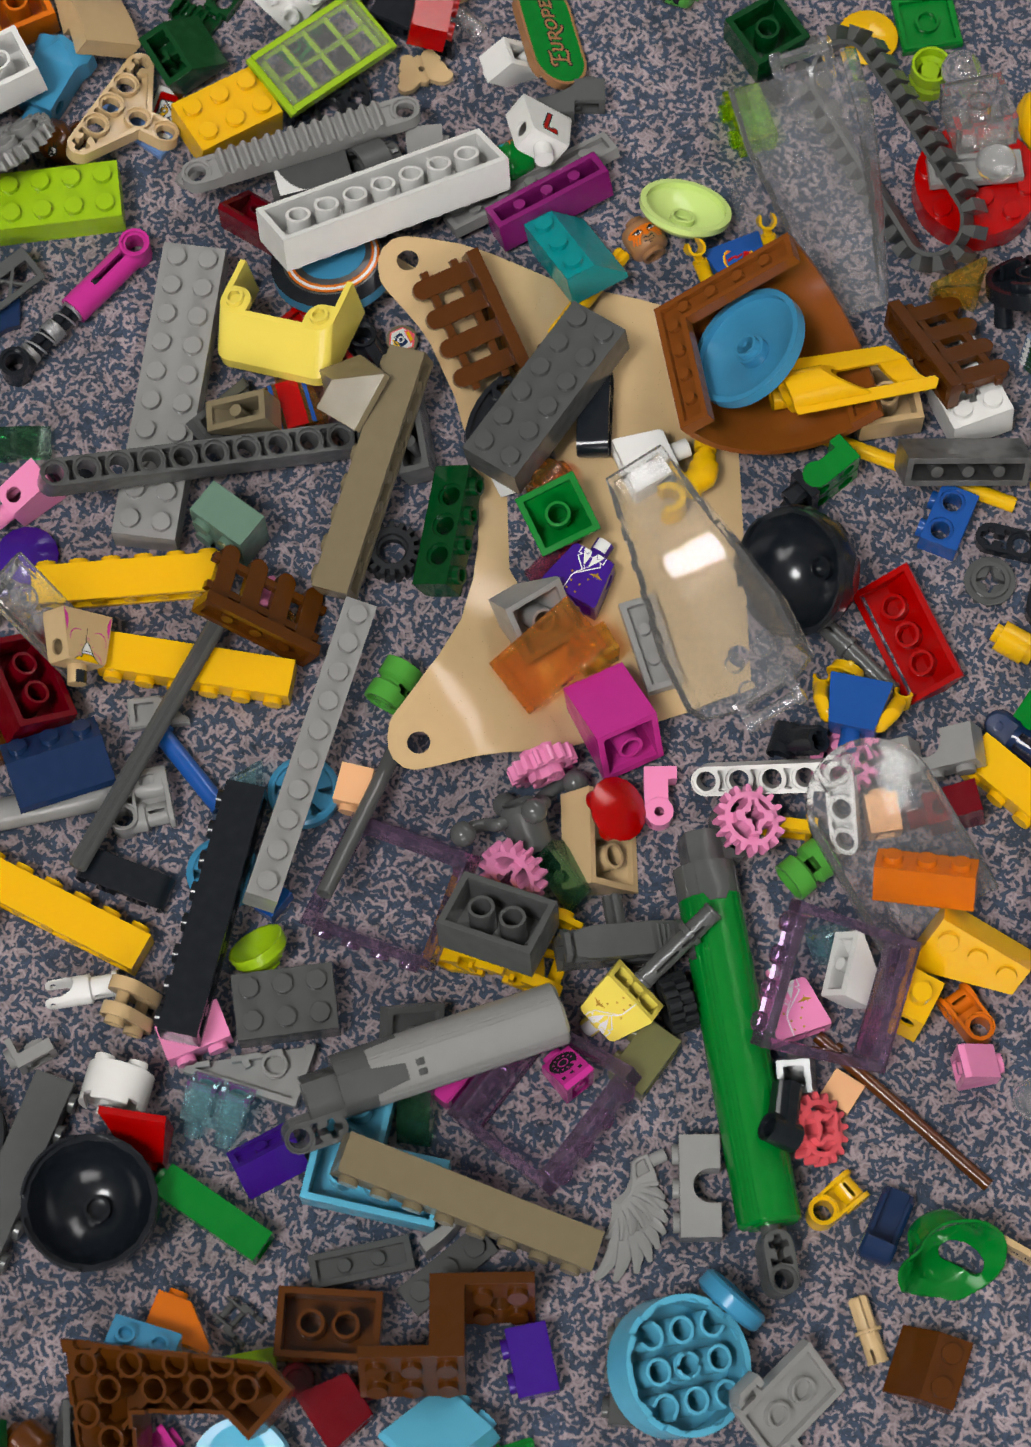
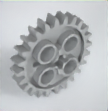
M37 112L33 116L29 114L24 119L20 117L16 122H9L0 127V172L3 170L7 172L9 169L20 165L30 158L29 155L31 153L39 151L38 147L48 143L46 140L53 136L52 133L55 132V126L45 112L41 114Z

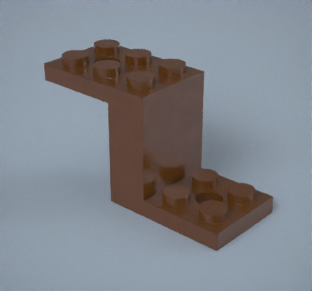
M535 1271L430 1273L429 1345L357 1346L361 1397H370L372 1399L406 1397L416 1399L421 1396H441L444 1398L467 1396V1324L485 1326L492 1323H511L522 1325L536 1322Z

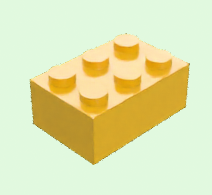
M246 67L172 103L171 121L178 126L179 136L193 157L199 158L215 153L218 147L225 150L229 144L238 146L241 140L248 143L252 137L256 136L258 139H261L265 133L274 135L276 130H283V110L253 71Z

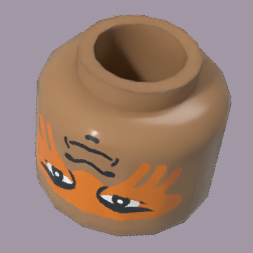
M636 216L626 223V229L621 239L634 261H644L645 264H650L665 254L668 240L663 230L653 225L646 217L642 218L641 216Z

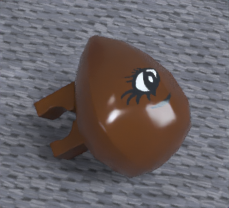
M50 118L55 126V132L52 133L53 136L46 140L47 144L38 147L40 153L56 164L62 166L76 165L66 156V145L68 137L80 121H75L68 126L59 119Z

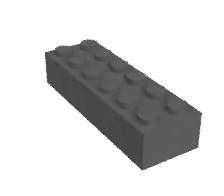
M573 300L462 448L468 465L520 495L630 349L626 330Z

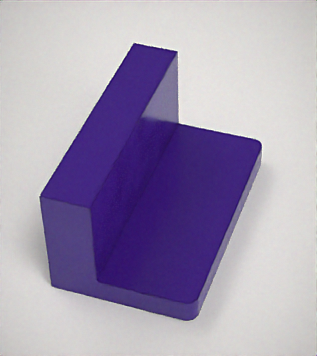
M284 1123L226 1153L249 1199H254L306 1171L308 1161L305 1155H297L290 1152L281 1138L280 1131ZM292 1132L290 1134L289 1141L293 1143H298L296 1137Z

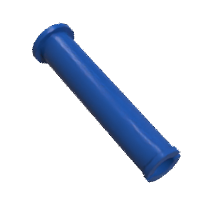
M170 725L158 746L210 809V812L213 815L214 813L216 814L218 809L215 808V802L219 789L174 735V729Z

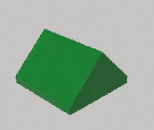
M573 471L515 499L543 558L601 529Z

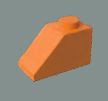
M171 1287L168 1292L159 1289L145 1323L181 1333L182 1347L200 1354L212 1355V1347L195 1306L191 1301L187 1300L189 1295Z

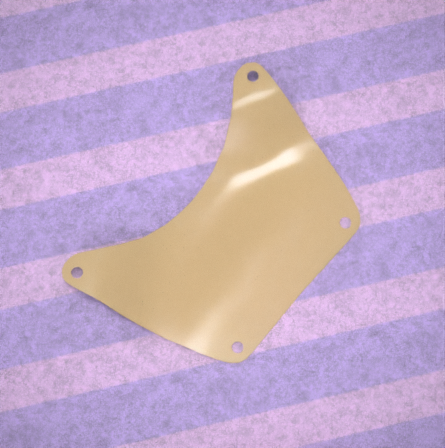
M413 236L394 238L382 248L378 258L380 281L387 292L418 325L429 341L455 396L465 431L470 413L477 399L494 380L501 376L500 372L479 381L481 388L475 391L472 390L471 386L466 388L456 387L452 377L458 369L462 368L457 357L448 360L440 355L439 346L444 340L448 339L444 328L431 330L427 327L425 323L426 316L435 309L430 299L417 301L412 295V288L417 282L421 281L419 277L421 273L427 271L429 276L450 268L448 262L455 258L461 263L463 262L462 256L474 248L459 243ZM479 250L530 358L537 349V346L548 335V329L570 303V300L553 279L489 252ZM403 251H413L418 256V264L412 270H403L397 265V257ZM472 280L468 281L472 292L477 291ZM457 286L439 294V297L444 306L464 297L460 287ZM603 291L589 309L624 328L630 347L613 370L612 440L657 429L664 431L669 444L686 438L691 448L692 456L678 461L680 478L689 468L690 461L693 460L695 453L693 450L694 439L680 429L654 309L661 305ZM481 310L485 320H490L486 310ZM470 315L452 325L456 334H460L477 326L473 315ZM499 338L495 339L499 350L504 349ZM484 344L466 352V355L471 364L491 355L487 345ZM513 367L508 368L510 372L508 376L515 378L519 372L515 373ZM503 385L501 389L496 390L501 391L502 395L508 386ZM576 419L554 448L557 475L561 477L571 471L574 472L601 529L560 549V558L575 543L591 549L597 538H603L614 547L607 559L615 564V576L596 620L594 621L573 609L582 633L529 664L523 660L500 628L488 600L518 583L509 569L507 496L501 497L492 479L473 468L484 478V491L480 496L478 506V546L472 584L460 622L440 654L429 666L389 722L387 740L392 758L403 768L418 770L475 756L503 752H523L547 741H551L552 746L557 742H561V744L569 742L573 746L584 744L567 710L563 688L621 662L657 712L658 722L700 709L741 693L751 687V658L746 666L737 667L729 661L728 657L729 651L735 646H743L750 652L748 609L746 607L748 606L747 595L744 587H739L737 581V556L744 536L739 453L717 449L715 455L716 462L719 464V473L713 487L694 499L687 498L685 517L675 524L668 525L662 521L661 512L666 505L675 504L676 500L672 498L662 500L658 496V492L635 504L612 454L610 457L604 458L577 457ZM650 595L679 680L678 688L651 696L647 695L618 609V604ZM414 732H424L430 738V746L424 753H414L408 748V738Z

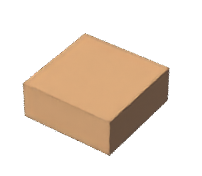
M836 1068L820 1094L827 1093L828 1101L836 1100L838 1102L836 1110L844 1111L847 1116L863 1092L865 1085Z

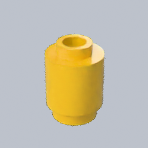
M1007 621L1005 626L999 623L989 639L994 643L991 649L1017 664L1022 662L1028 665L1031 661V634Z

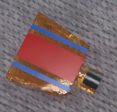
M273 377L275 384L264 388L280 401L282 429L329 424L327 414L316 408L320 400L312 385Z

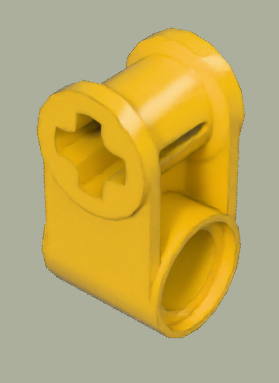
M846 1169L833 1179L809 1203L805 1212V1220L813 1230L825 1231L831 1228L846 1214L849 1215L870 1197L868 1191L863 1192L850 1177L851 1171L849 1169ZM816 1206L826 1207L830 1212V1219L819 1220L815 1217L813 1208Z

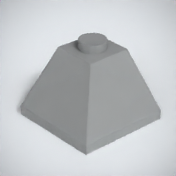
M558 576L517 583L488 599L500 628L527 664L582 633Z

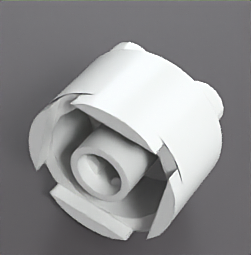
M96 1052L95 1058L89 1061L78 1103L85 1109H87L88 1104L97 1107L95 1114L98 1115L99 1105L146 1113L155 1082V1077L147 1071L149 1065L137 1059H129L128 1062L115 1060V1056L109 1053Z

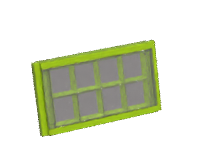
M334 0L252 54L245 63L286 113L293 118L389 55L397 48V45L360 0Z

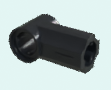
M361 321L349 345L351 353L354 356L360 354L380 368L381 358L384 354H387V350L377 337L374 326L369 322ZM361 337H366L370 339L367 343L364 344L356 342V340Z
M778 720L775 722L766 754L772 758L776 755L786 758V760L795 759V756L819 755L821 752L827 751L830 740L827 736V729L821 725L799 726L789 721Z
M782 1079L772 1082L769 1110L762 1118L758 1128L759 1139L787 1153L796 1151L804 1138V1127L798 1124L802 1097L800 1083L794 1080Z

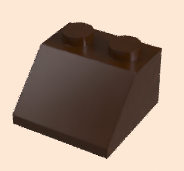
M903 1325L882 1392L949 1415L954 1410L974 1343L943 1332Z

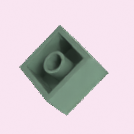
M214 480L189 509L196 538L205 546L211 547L213 544L220 550L227 545L236 546L241 554L239 563L245 566L252 561L269 540L265 516Z

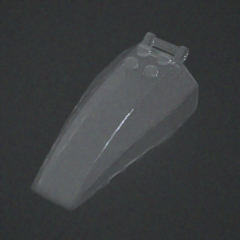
M829 35L819 37L817 42L782 54L780 52L770 54L769 62L774 79L749 86H733L727 88L745 150L760 182L764 184L771 198V205L774 211L778 213L786 230L785 233L788 232L807 253L827 281L848 317L886 305L889 302L883 192L874 108L856 48H842L838 50L839 56L835 57L831 38ZM821 54L823 62L786 74V65Z
M658 445L608 476L606 482L617 518L622 525L621 532L624 541L628 545L632 559L631 565L637 575L641 588L640 595L647 608L650 618L648 621L656 648L686 711L702 722L739 713L746 728L753 734L761 729L760 725L795 704L802 705L807 702L808 697L797 679L815 653L787 600L664 447ZM783 687H788L790 693L758 712L752 713L751 706Z

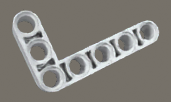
M847 758L714 762L703 764L691 777L693 790L701 796H722L726 792L729 793L737 785L733 780V773L737 770H741L748 775V784H750L753 792L759 786L763 787L762 794L824 792L828 850L836 857H848L855 851L860 842L857 771L852 761ZM840 766L846 769L848 780L842 783L834 780L831 774L833 767ZM801 768H809L813 771L815 775L813 783L807 784L800 780L798 773ZM768 769L779 771L782 777L780 784L772 785L767 781L765 775ZM706 771L714 775L716 780L714 787L710 788L702 784L700 779L702 772ZM839 799L846 801L850 806V813L847 815L836 813L833 807L834 801ZM837 833L848 834L852 840V845L849 848L838 846L835 841Z

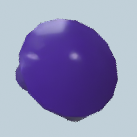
M22 527L12 530L0 542V574L6 581L16 586L30 589L29 566H35L37 562L44 560L55 561L58 564L60 558L56 541L48 532L37 527Z

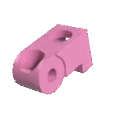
M644 766L645 823L652 830H665L672 823L674 810L668 799V786L676 785L677 766Z

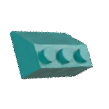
M549 211L524 224L530 250L571 303L573 300L579 303L628 278V273L583 218Z

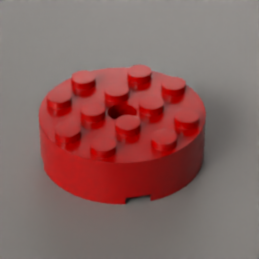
M962 124L941 132L949 142L944 147L953 149L956 154L1020 149L1025 176L1023 181L976 186L979 188V191L966 198V200L971 197L985 200L988 212L973 215L974 225L989 228L986 241L970 237L966 246L973 251H983L984 249L1002 246L1010 242L1024 230L1031 219L1030 150L1019 138L1010 132L988 124ZM922 151L914 172L911 199L922 226L934 238L949 246L959 231V209L947 189L929 190L926 156Z

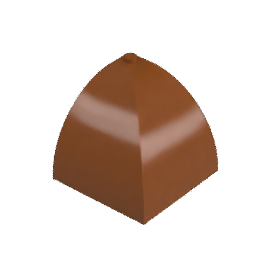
M788 232L654 309L680 429L705 445L740 454L772 455L791 453L827 444L837 434L845 437L884 416L881 400L803 415L792 413L787 408L773 411L768 395L751 405L740 408H724L710 401L697 345L706 327L717 313L728 303L752 290L763 288L779 290L788 295L800 307L805 320V338L798 358L863 349L846 313L827 281L807 253ZM870 366L837 372L838 377L864 388L876 387Z

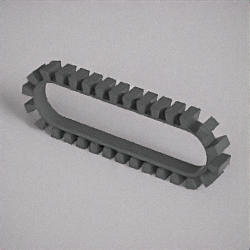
M840 24L826 26L830 42L825 38L812 35L805 44L816 53L812 62L797 59L795 71L809 75L810 82L795 86L798 98L807 101L815 100L804 107L811 118L818 119L813 122L818 131L828 134L823 139L829 148L837 150L833 155L838 163L848 165L842 168L848 179L857 181L852 185L858 195L867 196L862 201L867 210L876 212L871 216L877 226L886 227L881 232L887 242L897 243L891 246L897 258L909 260L913 257L908 267L921 272L940 274L957 272L952 256H954L957 262L970 264L978 255L966 246L970 237L986 241L989 228L974 225L973 215L988 212L985 200L975 197L966 200L967 197L978 192V188L973 180L965 179L969 174L964 166L954 163L959 158L953 149L944 147L949 142L943 133L935 131L939 128L932 117L925 116L929 113L923 102L915 100L919 98L918 93L913 86L906 85L910 81L904 71L896 69L900 65L895 57L886 54L890 49L885 41L871 37L873 31L852 24L849 27ZM853 46L860 51L956 203L960 213V227L956 238L947 248L938 252H929L921 246L826 94L823 85L824 68L829 58L841 48Z

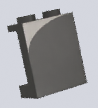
M341 150L269 172L267 176L268 179H275L276 184L271 185L274 202L352 173L346 152Z

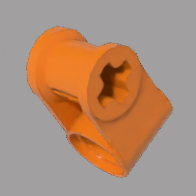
M960 983L958 985L959 989L946 998L940 997L937 999L936 1005L967 1044H989L996 1028L995 1021L967 983ZM974 1024L983 1025L987 1030V1034L976 1036L971 1032L970 1026Z

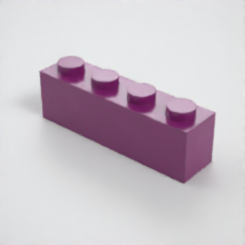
M593 151L485 208L492 234L504 251L507 252L528 241L524 228L525 223L549 211L575 216L614 195L609 171Z

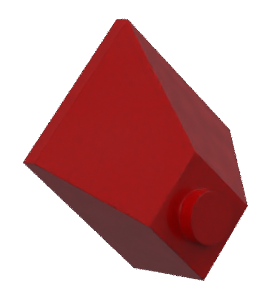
M99 1105L98 1113L114 1137L123 1140L136 1149L144 1157L153 1173L157 1172L158 1167H167L174 1131L167 1116Z

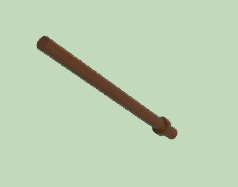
M822 1031L814 1038L813 1042L828 1054L826 1056L827 1059L830 1061L834 1059L855 1079L865 1085L871 1093L982 1190H985L993 1181L847 1054L840 1042L836 1044Z

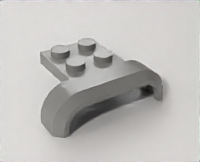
M802 1338L763 1379L758 1374L748 1371L729 1390V1406L758 1447H803L797 1439L842 1394L844 1389L812 1344Z

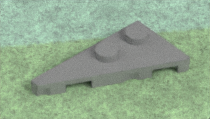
M307 1044L305 1045L306 1047L288 1050L275 1049L268 1053L256 1052L231 1056L230 1059L218 1061H199L192 1065H185L183 1072L185 1075L196 1077L198 1071L223 1079V1087H227L229 1081L256 1090L255 1097L297 1109L302 1095L297 1077L309 1073L317 1046ZM208 1078L201 1079L207 1082L217 1084L215 1081ZM234 1088V1089H233V1090H236V1091H239V1092H243V1093L249 1094L247 1091H245V1090H243V1089H239V1088Z

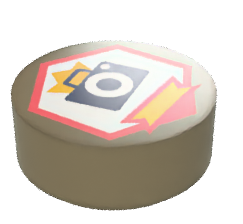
M405 325L392 328L386 337L387 348L391 344L417 350L418 337L416 332L411 327Z

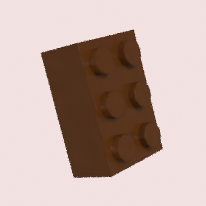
M279 1285L273 1357L276 1361L358 1366L357 1346H382L385 1309L384 1292Z

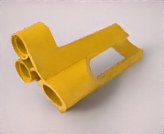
M884 345L798 358L787 377L776 389L768 394L773 411L787 408L792 413L803 415L936 389L939 378L935 375L924 377L910 365L906 356ZM877 365L894 383L864 388L838 377L837 372Z

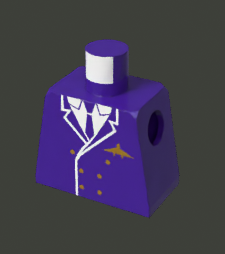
M597 538L591 549L575 543L546 572L542 579L554 576L560 577L572 608L595 621L615 576V564L607 559L614 547L603 538Z

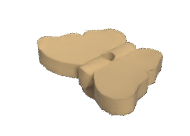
M426 49L422 52L421 56L404 55L401 57L399 65L398 92L405 96L416 92L420 86L427 87L430 83L438 86L450 84L454 78L453 72L447 68L445 62L441 61L440 56L434 50Z

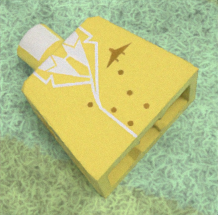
M619 959L581 1005V1011L586 1017L580 1021V1026L588 1036L592 1037L601 1032L609 1041L615 1042L650 1025L664 1005Z

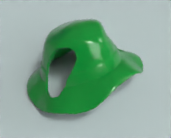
M937 1209L927 1212L916 1219L908 1229L909 1257L899 1268L897 1275L898 1284L901 1292L904 1294L941 1297L949 1301L966 1298L991 1283L1003 1270L1007 1256L1006 1239L997 1227L987 1221L966 1219L950 1209ZM948 1240H958L971 1245L984 1260L982 1272L973 1274L943 1259L938 1251L940 1245Z

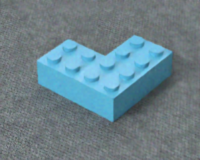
M397 1102L346 1118L349 1128L348 1132L353 1131L387 1145ZM331 1118L327 1120L328 1126L326 1128L328 1131L334 1130V1123H336ZM341 1141L310 1152L299 1196L302 1204L427 1233L437 1229L438 1223L433 1221L434 1215L424 1211L421 1214H414L402 1209V1203L391 1198L389 1202L381 1201L369 1195L370 1190L358 1186L357 1189H351L337 1183L338 1177L329 1173ZM398 1149L451 1170L450 1160Z

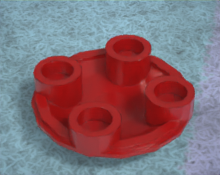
M619 777L604 778L586 796V804L591 810L592 818L598 827V832L602 839L606 841H626L640 834L645 824L646 810L638 790L627 780Z

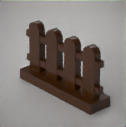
M478 247L467 251L462 256L463 262L461 263L458 262L457 258L448 262L450 268L432 276H429L427 271L419 275L421 281L417 282L412 288V295L417 301L430 299L435 309L426 316L425 323L427 327L431 330L444 328L448 339L440 344V355L448 360L457 357L462 368L458 369L452 377L454 385L458 388L471 386L473 391L481 388L479 381L499 372L502 378L510 375L508 369L510 367H513L515 373L519 372L529 360V356ZM472 280L477 291L472 292L468 281ZM459 286L464 297L443 306L439 294ZM481 310H486L490 320H485ZM473 315L477 326L456 334L452 324ZM499 338L504 349L499 350L495 339ZM486 344L491 355L470 364L466 352Z
M938 295L933 297L932 302L916 307L912 303L904 306L899 299L888 302L884 327L908 359H913L914 367L924 377L935 375L939 378L936 389H932V391L946 409L958 406L960 394L963 391L969 395L974 393L976 387L992 382L995 386L1003 384V380L1008 376L1010 368L1008 362L1003 359L989 360L988 357L992 354L993 343L986 338L973 339L972 336L976 333L977 322L969 317L960 319L956 317L960 313L961 308L959 299L955 297L942 298ZM941 320H945L947 322L931 328L928 325ZM959 340L963 343L950 348H945L944 346ZM975 361L979 364L963 370L960 367Z
M227 545L220 552H214L211 561L216 563L212 578L211 580L207 579L204 581L202 589L206 590V592L194 600L191 612L283 658L294 659L296 664L301 667L317 658L321 645L317 643L319 635L314 633L318 617L326 613L327 607L322 605L323 595L313 587L306 590L302 595L294 591L296 581L288 573L281 574L275 581L268 578V566L261 559L253 560L248 566L239 563L241 554L234 545ZM235 574L244 577L239 594L231 591ZM263 588L271 591L267 608L259 605ZM291 602L299 606L295 622L287 619Z

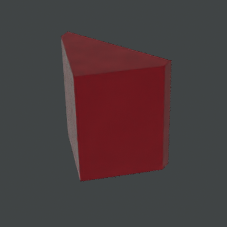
M246 190L219 203L218 213L221 227L272 256V253L260 241L256 208L271 202L250 190Z

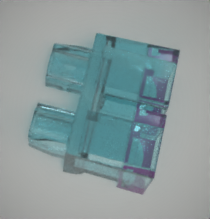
M196 1071L187 1080L179 1119L184 1120L183 1136L200 1140L204 1135L205 1127L216 1130L213 1144L216 1147L229 1150L236 1138L246 1127V1119L257 1090L230 1081L224 1085L225 1080Z

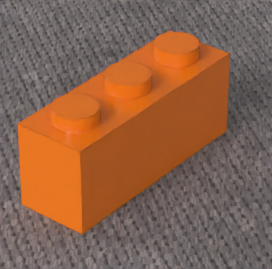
M878 848L874 864L872 900L974 912L980 859H972L966 856L937 855L932 852L901 851L897 848Z

